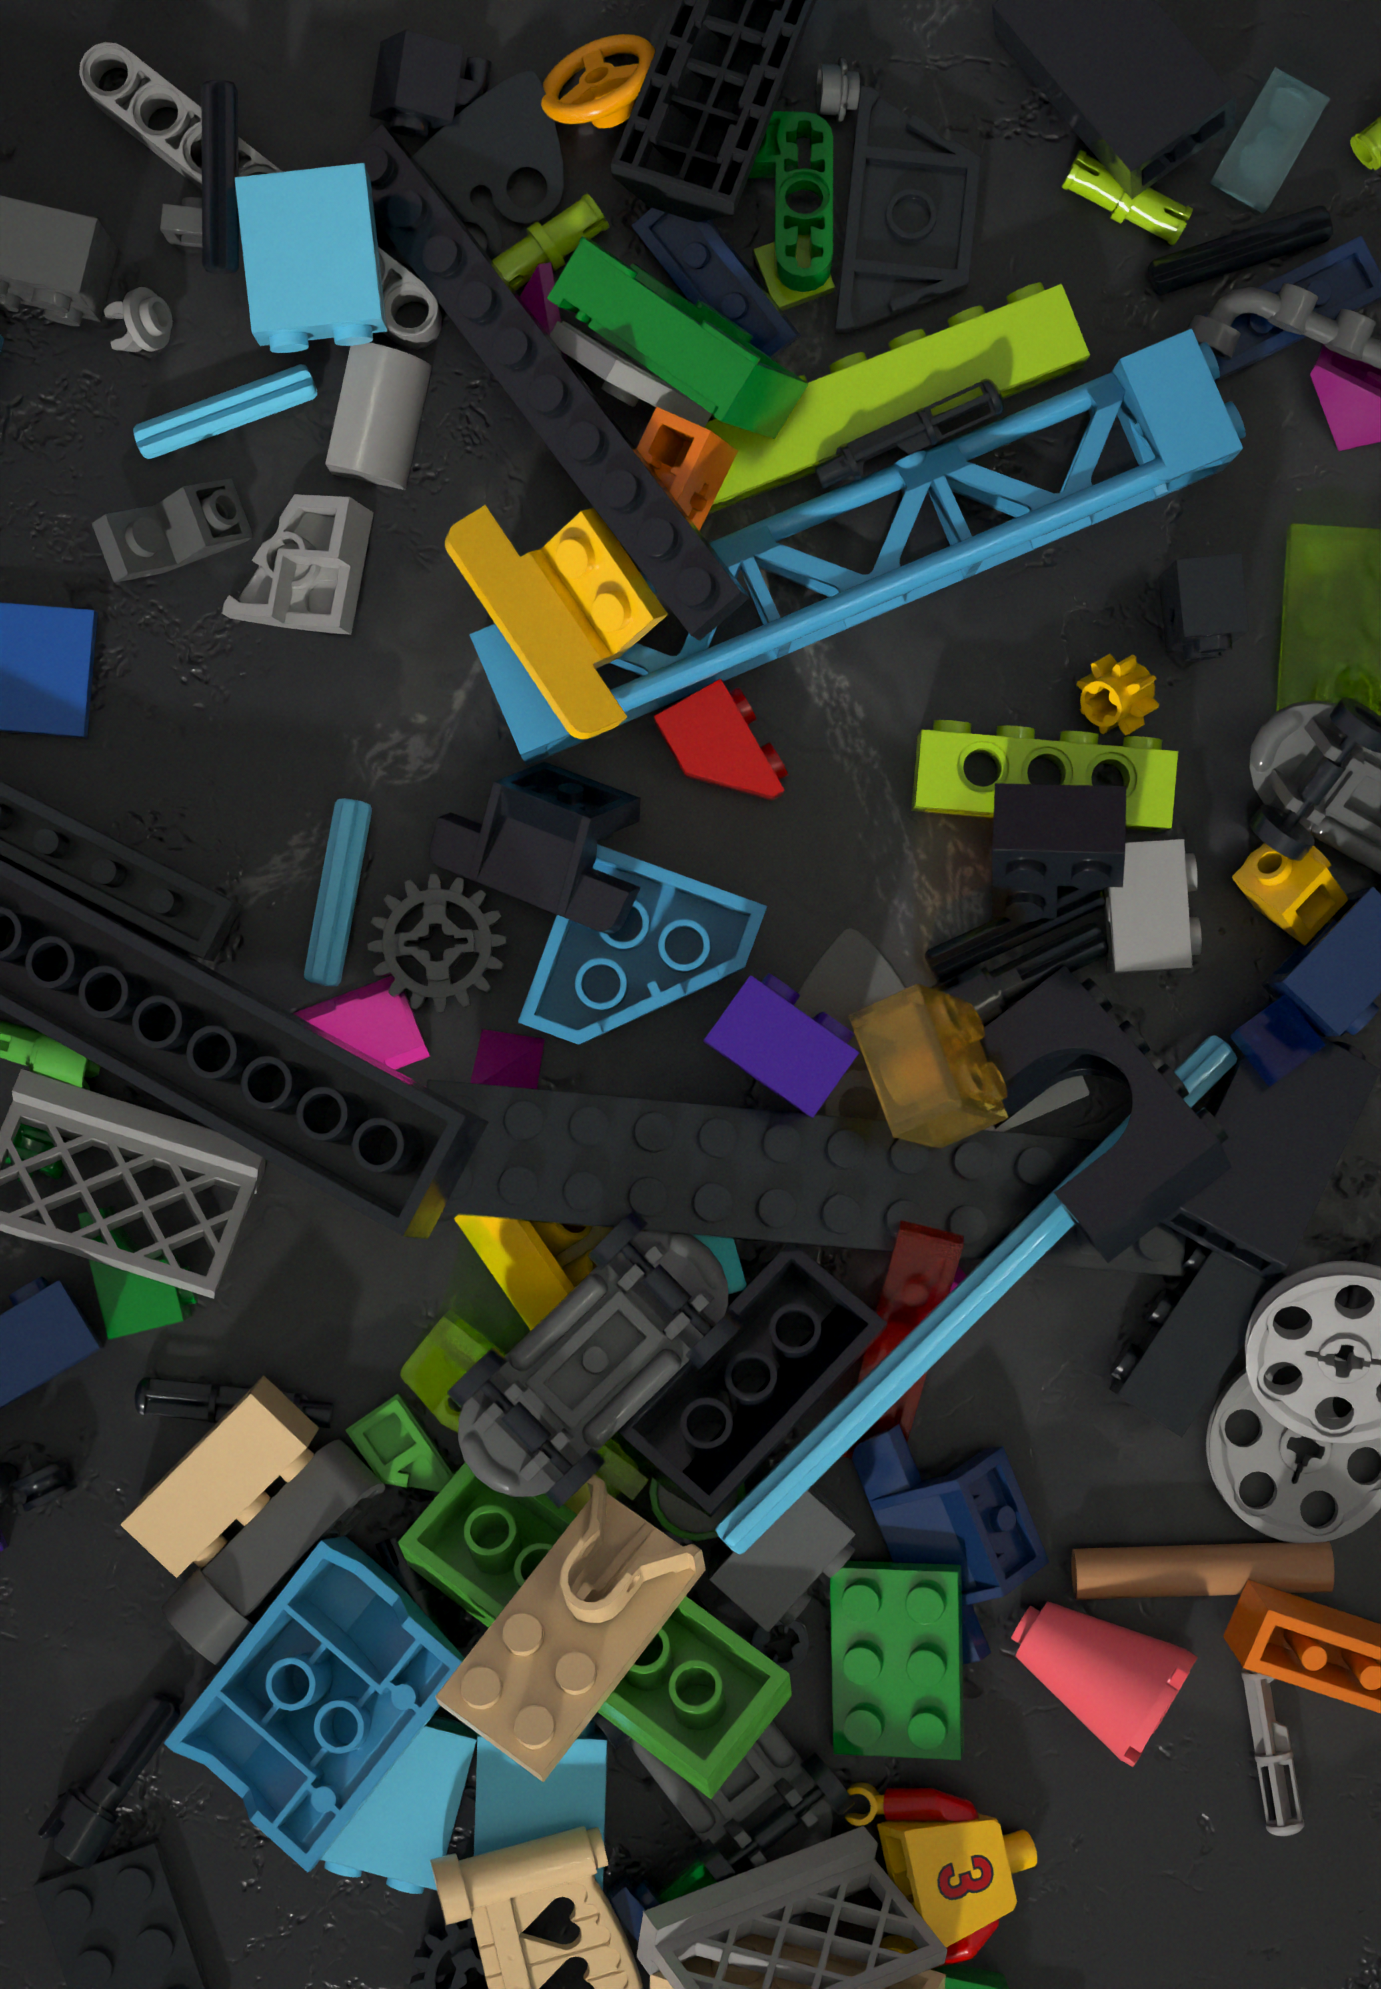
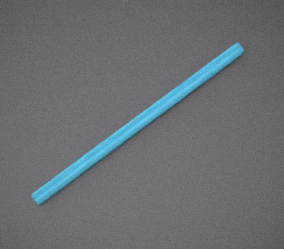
M1215 1035L1209 1036L1174 1070L1189 1092V1095L1183 1100L1190 1108L1236 1064L1237 1057L1233 1049ZM1131 1114L716 1525L715 1531L717 1535L732 1551L739 1555L745 1553L1074 1225L1054 1192L1113 1147L1124 1133Z

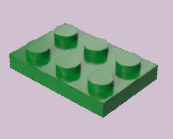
M847 1561L830 1578L833 1754L961 1760L964 1753L961 1565Z

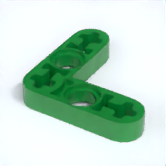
M774 111L748 178H775L774 267L777 278L784 286L793 291H814L824 285L830 277L832 268L833 134L826 120L817 114ZM797 138H810V169H798ZM808 190L815 193L820 198L822 204L814 212L802 214L790 209L786 199L795 191ZM798 234H810L809 256L811 262L808 268L798 267L796 259Z

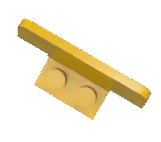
M486 505L453 524L445 538V548L566 731L575 738L589 739L617 727L627 718V715L596 669L620 658L668 614L595 508L579 512L541 549L528 552L521 557Z

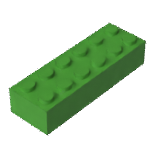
M465 1462L398 1543L410 1568L489 1628L577 1514L564 1504L558 1509L545 1493L534 1497H513L494 1491L479 1480ZM685 1596L598 1710V1713L712 1799L792 1696L790 1674Z

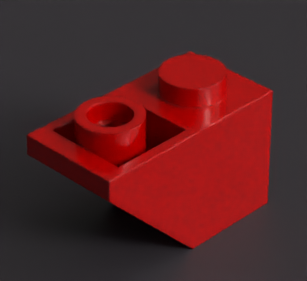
M719 679L654 716V723L685 778L773 801L783 795L784 788L779 780L788 776V772L770 742L761 747L757 743L748 727L757 718L739 687L728 692L722 679Z

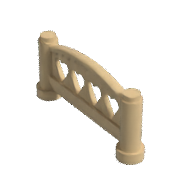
M580 1826L459 1861L456 1853L430 1860L446 1925L472 1919L488 1989H539L571 1957H582L588 1962L587 1970L583 1977L585 1981L593 1986V1989H644L626 1934L608 1898L595 1879L596 1869L608 1866L604 1843L598 1827L586 1830L585 1826ZM566 1897L574 1902V1909L570 1915V1920L580 1927V1932L572 1943L559 1944L522 1933L554 1899Z

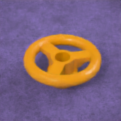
M632 34L607 36L581 46L563 58L544 80L542 86L546 95L541 100L543 111L551 119L565 124L592 122L597 128H610L623 123L631 115L656 49L647 39ZM616 54H632L639 58V63L614 67L611 63H605L604 58ZM585 67L586 71L581 75L579 84L559 100V93L565 83L575 73Z

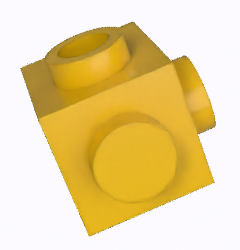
M1264 842L1260 848L1254 850L1247 857L1241 868L1232 876L1233 880L1257 911L1304 946L1349 900L1328 870L1331 863L1315 846H1312L1303 860L1297 861L1280 854Z

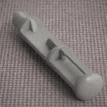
M1242 1668L1241 1675L1247 1699L1255 1749L1254 1756L1257 1762L1265 1811L1266 1829L1269 1833L1276 1836L1293 1835L1303 1829L1304 1819L1302 1817L1293 1761L1294 1755L1293 1749H1291L1288 1726L1277 1722L1270 1686V1682L1275 1678ZM1283 1765H1289L1297 1817L1291 1816ZM1264 1766H1268L1276 1819H1271L1263 1773Z

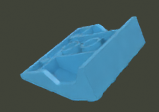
M346 1536L324 1539L319 1542L164 1744L173 1752L207 1766L243 1799L249 1820L305 1871L310 1872L438 1710L440 1705L435 1696L465 1658L399 1583Z

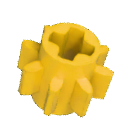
M1108 654L1091 664V674L1077 681V686L1082 690L1080 711L1082 714H1085L1090 722L1099 726V731L1102 734L1119 726L1126 736L1145 725L1144 716L1159 708V703L1153 699L1156 677L1151 675L1144 666L1137 663L1136 656L1133 654L1118 663L1111 654Z

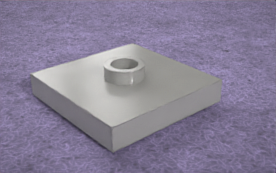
M557 321L550 337L562 352L605 380L601 389L632 407H635L639 399L699 426H706L712 415L710 412L645 366L565 321L562 323Z

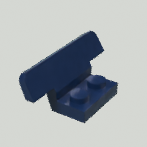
M900 1424L863 1438L854 1449L852 1460L893 1562L961 1565L963 1664L983 1660L991 1653V1650L972 1604L1006 1596L1049 1563L1004 1447L985 1448L947 1476L922 1480Z

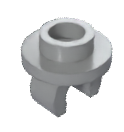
M138 287L129 291L125 295L123 302H113L104 309L105 317L124 319L127 327V332L122 338L111 341L112 349L127 352H138L144 349L153 352L164 348L168 344L173 324L172 314L167 303L152 290L146 287Z

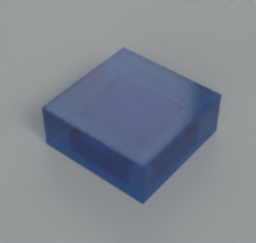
M1286 994L1230 1035L1231 1039L1269 1088L1326 1046Z

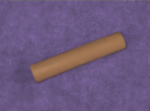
M1329 1541L1315 1543L1275 1542L1072 1549L1071 1555L1072 1588L1075 1600L1241 1595L1247 1580L1286 1593L1332 1592L1334 1588V1558Z

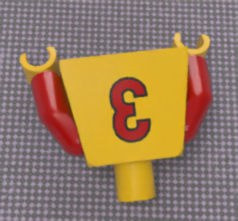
M859 1782L851 1785L846 1790L849 1795H864L870 1801L871 1809L866 1814L848 1813L845 1816L846 1820L852 1825L863 1826L871 1822L876 1814L885 1815L887 1821L877 1824L888 1876L947 1948L945 1963L934 1968L974 1958L999 1927L1000 1918L1012 1912L1016 1907L1017 1899L1011 1874L1035 1867L1037 1864L1036 1847L1029 1833L1023 1829L1002 1835L1001 1826L996 1818L979 1814L969 1800L934 1788H888L884 1795H879L875 1787L868 1783ZM898 1935L887 1936L881 1940L880 1944L881 1948L903 1954L919 1949L910 1938Z

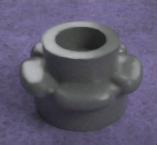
M839 57L838 63H819L816 77L815 103L817 115H831L836 117V122H842L845 118L846 110H856L858 107L860 78L859 72L848 70L846 59Z

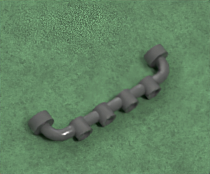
M1289 283L1282 284L1278 295L1268 290L1250 286L1234 289L1217 300L1207 317L1193 315L1188 330L1192 328L1198 344L1207 342L1215 357L1230 360L1241 336L1240 332L1231 327L1233 321L1241 314L1254 313L1268 319V322L1283 330L1304 335L1325 344V347L1339 355L1354 360H1361L1381 369V341L1371 337L1376 325L1374 320L1348 309H1340L1335 321L1313 311L1319 298L1317 295Z

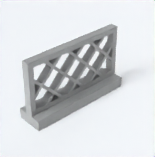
M21 1069L12 1090L13 1101L0 1130V1186L20 1178L32 1204L11 1213L0 1211V1231L214 1299L253 1195L257 1194L264 1176L266 1159L215 1130ZM22 1123L47 1131L55 1148L22 1161L13 1145V1141ZM61 1136L72 1140L64 1143ZM92 1146L107 1150L116 1167L83 1181L71 1155ZM122 1155L134 1160L125 1163ZM9 1156L13 1166L2 1170L5 1160ZM62 1160L74 1186L41 1199L29 1173ZM153 1165L169 1170L177 1187L145 1201L132 1175ZM183 1175L195 1179L187 1182ZM123 1179L136 1205L103 1219L90 1193ZM213 1185L238 1192L232 1210L209 1220H206L193 1195ZM81 1197L94 1224L73 1233L56 1229L48 1211ZM184 1199L197 1225L165 1239L152 1212ZM39 1216L42 1224L29 1219ZM142 1217L155 1244L135 1253L119 1249L109 1231ZM225 1227L218 1243L213 1232ZM101 1236L104 1244L91 1239ZM204 1237L214 1256L207 1276L180 1268L172 1250ZM162 1255L166 1263L154 1260V1258Z
M862 1826L643 1911L637 1958L649 1975L661 1971L673 1989H752L724 1981L729 1964L766 1974L762 1989H771L774 1976L812 1986L811 1989H884L944 1964L947 1948L877 1863L875 1855L878 1843L867 1829ZM870 1887L883 1903L881 1911L844 1902V1899ZM808 1912L831 1917L827 1933L790 1924V1920ZM842 1920L876 1929L873 1944L869 1945L835 1936L838 1921ZM887 1932L910 1938L919 1949L903 1954L881 1948L880 1944L883 1933ZM752 1934L776 1939L772 1955L734 1945L737 1940ZM784 1942L821 1951L817 1968L780 1958ZM829 1954L867 1964L865 1972L853 1977L827 1971L825 1968ZM700 1956L719 1961L720 1963L715 1978L687 1971L682 1962Z

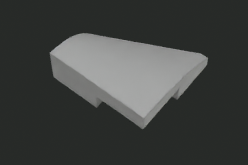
M294 494L279 517L277 532L271 539L263 542L252 559L253 562L259 565L258 569L238 599L230 595L227 597L223 605L222 614L232 619L284 628L351 635L373 512L351 497Z

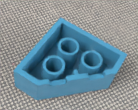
M597 844V858L593 868L640 886V891L624 926L613 934H605L559 915L556 916L518 1023L582 1045L743 970L746 966L767 906Z

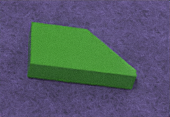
M400 1392L346 1429V1432L382 1483L440 1492L455 1475L454 1470Z

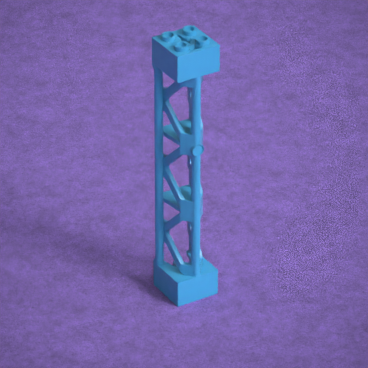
M1191 328L1119 359L1113 371L929 450H922L908 455L893 465L857 481L848 483L709 542L710 546L736 579L741 570L763 625L710 648L709 645L716 628L701 641L688 634L682 651L677 656H670L638 643L634 644L620 658L610 662L613 665L642 676L610 690L627 715V718L619 725L688 697L719 679H722V681L728 680L1147 501H1153L1223 471L1243 449L1240 439L1244 438L1246 433L1236 406L1232 401L1224 403L1214 380L1220 378V371L1211 347L1207 342L1198 344ZM1086 410L1089 411V423L1059 493L1043 490L967 462ZM1117 415L1139 466L1092 485V474ZM901 489L902 501L874 569L870 574L862 575L776 543ZM928 491L950 546L901 566L899 563L901 554ZM952 491L1015 518L972 536ZM759 568L826 595L828 598L780 618ZM641 571V575L643 576V578L645 579L653 593H657V590L654 588V586L651 584V582L648 580L645 574ZM496 624L469 634L526 766L589 740L575 738L566 731Z

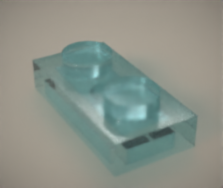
M1275 67L1210 184L1265 214L1330 98Z

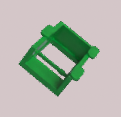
M581 236L578 241L579 245L547 299L558 307L577 313L575 318L589 324V328L705 410L714 414V417L721 422L775 439L807 388L808 383L749 343L753 338L750 333L700 300L694 305L638 265L632 263L631 266H628L597 243Z

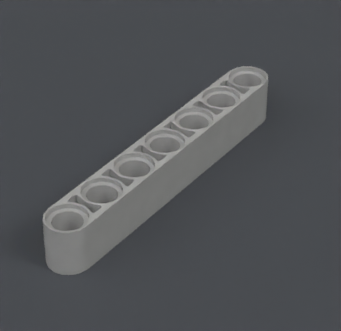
M103 42L90 48L80 62L79 75L84 88L96 106L202 190V168L197 166L198 158L202 153L201 107L125 47L117 43ZM122 68L128 71L127 79L119 89L114 91L99 89V81L108 70ZM172 107L178 110V117L170 128L162 131L148 128V121L152 113L157 109ZM238 137L239 177L283 172ZM378 247L388 331L383 333L406 349L418 350L429 346L437 339L442 330L443 318L436 298L419 278ZM409 302H420L429 309L425 322L415 328H404L395 322L399 308Z

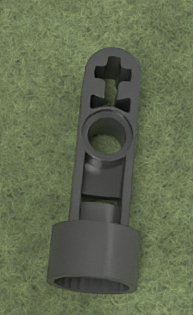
M338 1439L328 1443L315 1453L308 1464L280 1489L207 1566L203 1568L199 1566L161 1606L165 1617L195 1650L207 1660L222 1668L319 1542L324 1539L346 1536L376 1505L384 1493L385 1485L342 1440Z

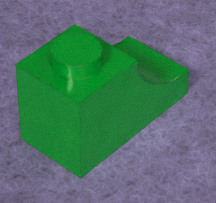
M113 1206L98 1209L103 1219L116 1214ZM88 1212L78 1214L81 1229L94 1224ZM122 1226L109 1231L119 1249L132 1253L143 1249L128 1236ZM101 1236L91 1239L104 1244ZM174 1255V1257H175V1259H176V1261H177V1263H178V1265H179V1267H180L178 1255ZM158 1256L154 1258V1260L166 1263L163 1257ZM89 1259L108 1340L181 1322L193 1316L190 1305L198 1303L197 1293ZM190 1266L180 1267L192 1272Z

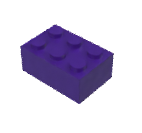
M768 973L761 982L750 975L703 1042L796 1109L813 1118L859 1054L857 1050L848 1045L854 1033L823 1011L819 1012V1014L817 1013L813 1019L800 1011L794 1004L801 995L772 974Z

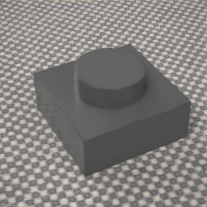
M183 198L181 206L163 204L160 230L169 244L202 248V198Z

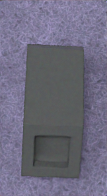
M232 478L183 486L156 505L108 513L92 523L114 583L162 574L247 542L254 537Z

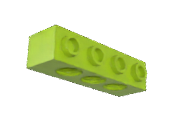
M934 720L933 730L922 729L917 736L911 811L994 818L995 783L1031 784L1027 774L1029 764L1032 760L1044 758L1052 761L1060 771L1059 785L1093 786L1091 777L1096 765L1110 764L1115 766L1122 774L1123 786H1126V829L1165 832L1172 828L1178 751L1161 750V739L1127 736L1124 737L1123 746L1099 745V734L1061 731L1060 741L1034 739V728L1008 725L997 726L996 736L971 734V723L953 720ZM973 753H983L990 756L997 766L995 782L985 787L972 784L966 778L963 769L967 756Z

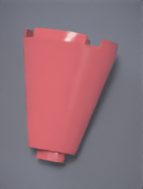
M1049 1601L1041 1612L1030 1606L1011 1637L1012 1640L1020 1644L1015 1657L1121 1761L1131 1767H1134L1140 1758L1151 1735L1155 1733L1189 1675V1671L1198 1659L1196 1655L1185 1648Z

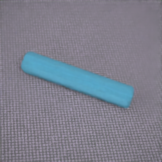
M299 364L136 424L133 428L134 438L140 453L146 459H152L313 400L317 396V388L309 368L306 365Z
M343 798L338 799L334 805L304 970V978L310 983L330 987L338 986L341 983L372 814L371 805L363 801Z

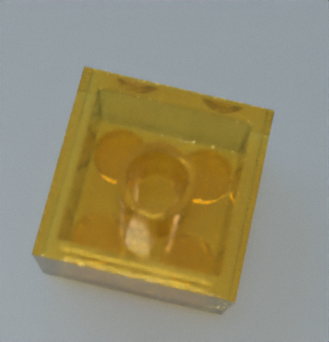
M917 983L848 1015L893 1137L941 1149L1008 1119L1002 1099L1007 1098V1088L995 1064L987 1062L979 1041L985 1037L984 1027L976 1009L969 1002L965 1003L963 999Z

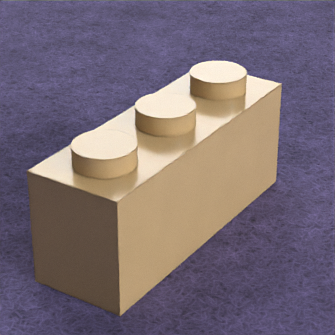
M263 1376L135 1504L120 1525L176 1578L192 1562L198 1567L203 1568L228 1542L221 1533L235 1519L243 1526L247 1525L271 1499L264 1490L279 1475L287 1483L290 1482L313 1458L315 1454L307 1447L316 1435L319 1427Z

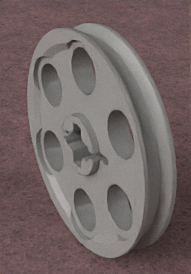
M1331 1261L1308 1266L1290 1274L1275 1284L1254 1309L1245 1337L1248 1380L1253 1393L1262 1407L1276 1421L1291 1431L1307 1438L1328 1443H1359L1381 1438V1394L1377 1391V1387L1381 1382L1380 1266L1358 1261ZM1349 1285L1363 1286L1371 1291L1373 1295L1368 1304L1358 1309L1343 1307L1335 1298L1342 1288ZM1289 1306L1305 1309L1311 1316L1305 1326L1296 1330L1280 1327L1274 1321V1317L1282 1308ZM1341 1345L1353 1346V1352L1349 1353L1347 1361L1335 1360V1354L1339 1352ZM1279 1362L1291 1363L1301 1371V1375L1296 1381L1286 1385L1274 1384L1264 1374L1269 1366ZM1328 1397L1344 1398L1352 1405L1351 1411L1339 1419H1328L1321 1416L1317 1412L1316 1407L1323 1399Z
M1335 1356V1360L1346 1361L1342 1358ZM1287 1362L1275 1363L1269 1366L1264 1375L1272 1382L1274 1374L1280 1368L1295 1365ZM1246 1367L1237 1373L1225 1386L1214 1404L1209 1418L1206 1434V1455L1211 1477L1218 1492L1227 1505L1244 1522L1267 1536L1290 1543L1327 1542L1343 1537L1360 1528L1380 1510L1381 1471L1374 1480L1367 1483H1359L1350 1477L1347 1464L1351 1454L1363 1447L1375 1449L1381 1458V1438L1346 1444L1328 1443L1311 1439L1320 1445L1317 1455L1306 1454L1302 1463H1298L1297 1466L1295 1463L1296 1453L1287 1447V1443L1290 1437L1301 1438L1302 1435L1280 1424L1262 1407L1252 1391ZM1378 1385L1377 1391L1381 1394V1388ZM1334 1397L1323 1399L1317 1405L1316 1410L1321 1416L1328 1419H1339L1333 1409ZM1240 1409L1253 1411L1260 1423L1256 1439L1245 1445H1237L1230 1442L1225 1433V1422L1228 1416ZM1296 1468H1297V1474H1296L1295 1480L1292 1482L1291 1480H1292L1294 1471H1296ZM1251 1472L1267 1473L1274 1484L1273 1497L1268 1503L1260 1507H1251L1244 1504L1239 1494V1487L1243 1478ZM1314 1491L1329 1493L1335 1502L1333 1517L1322 1526H1311L1304 1522L1301 1516L1300 1506L1303 1499Z

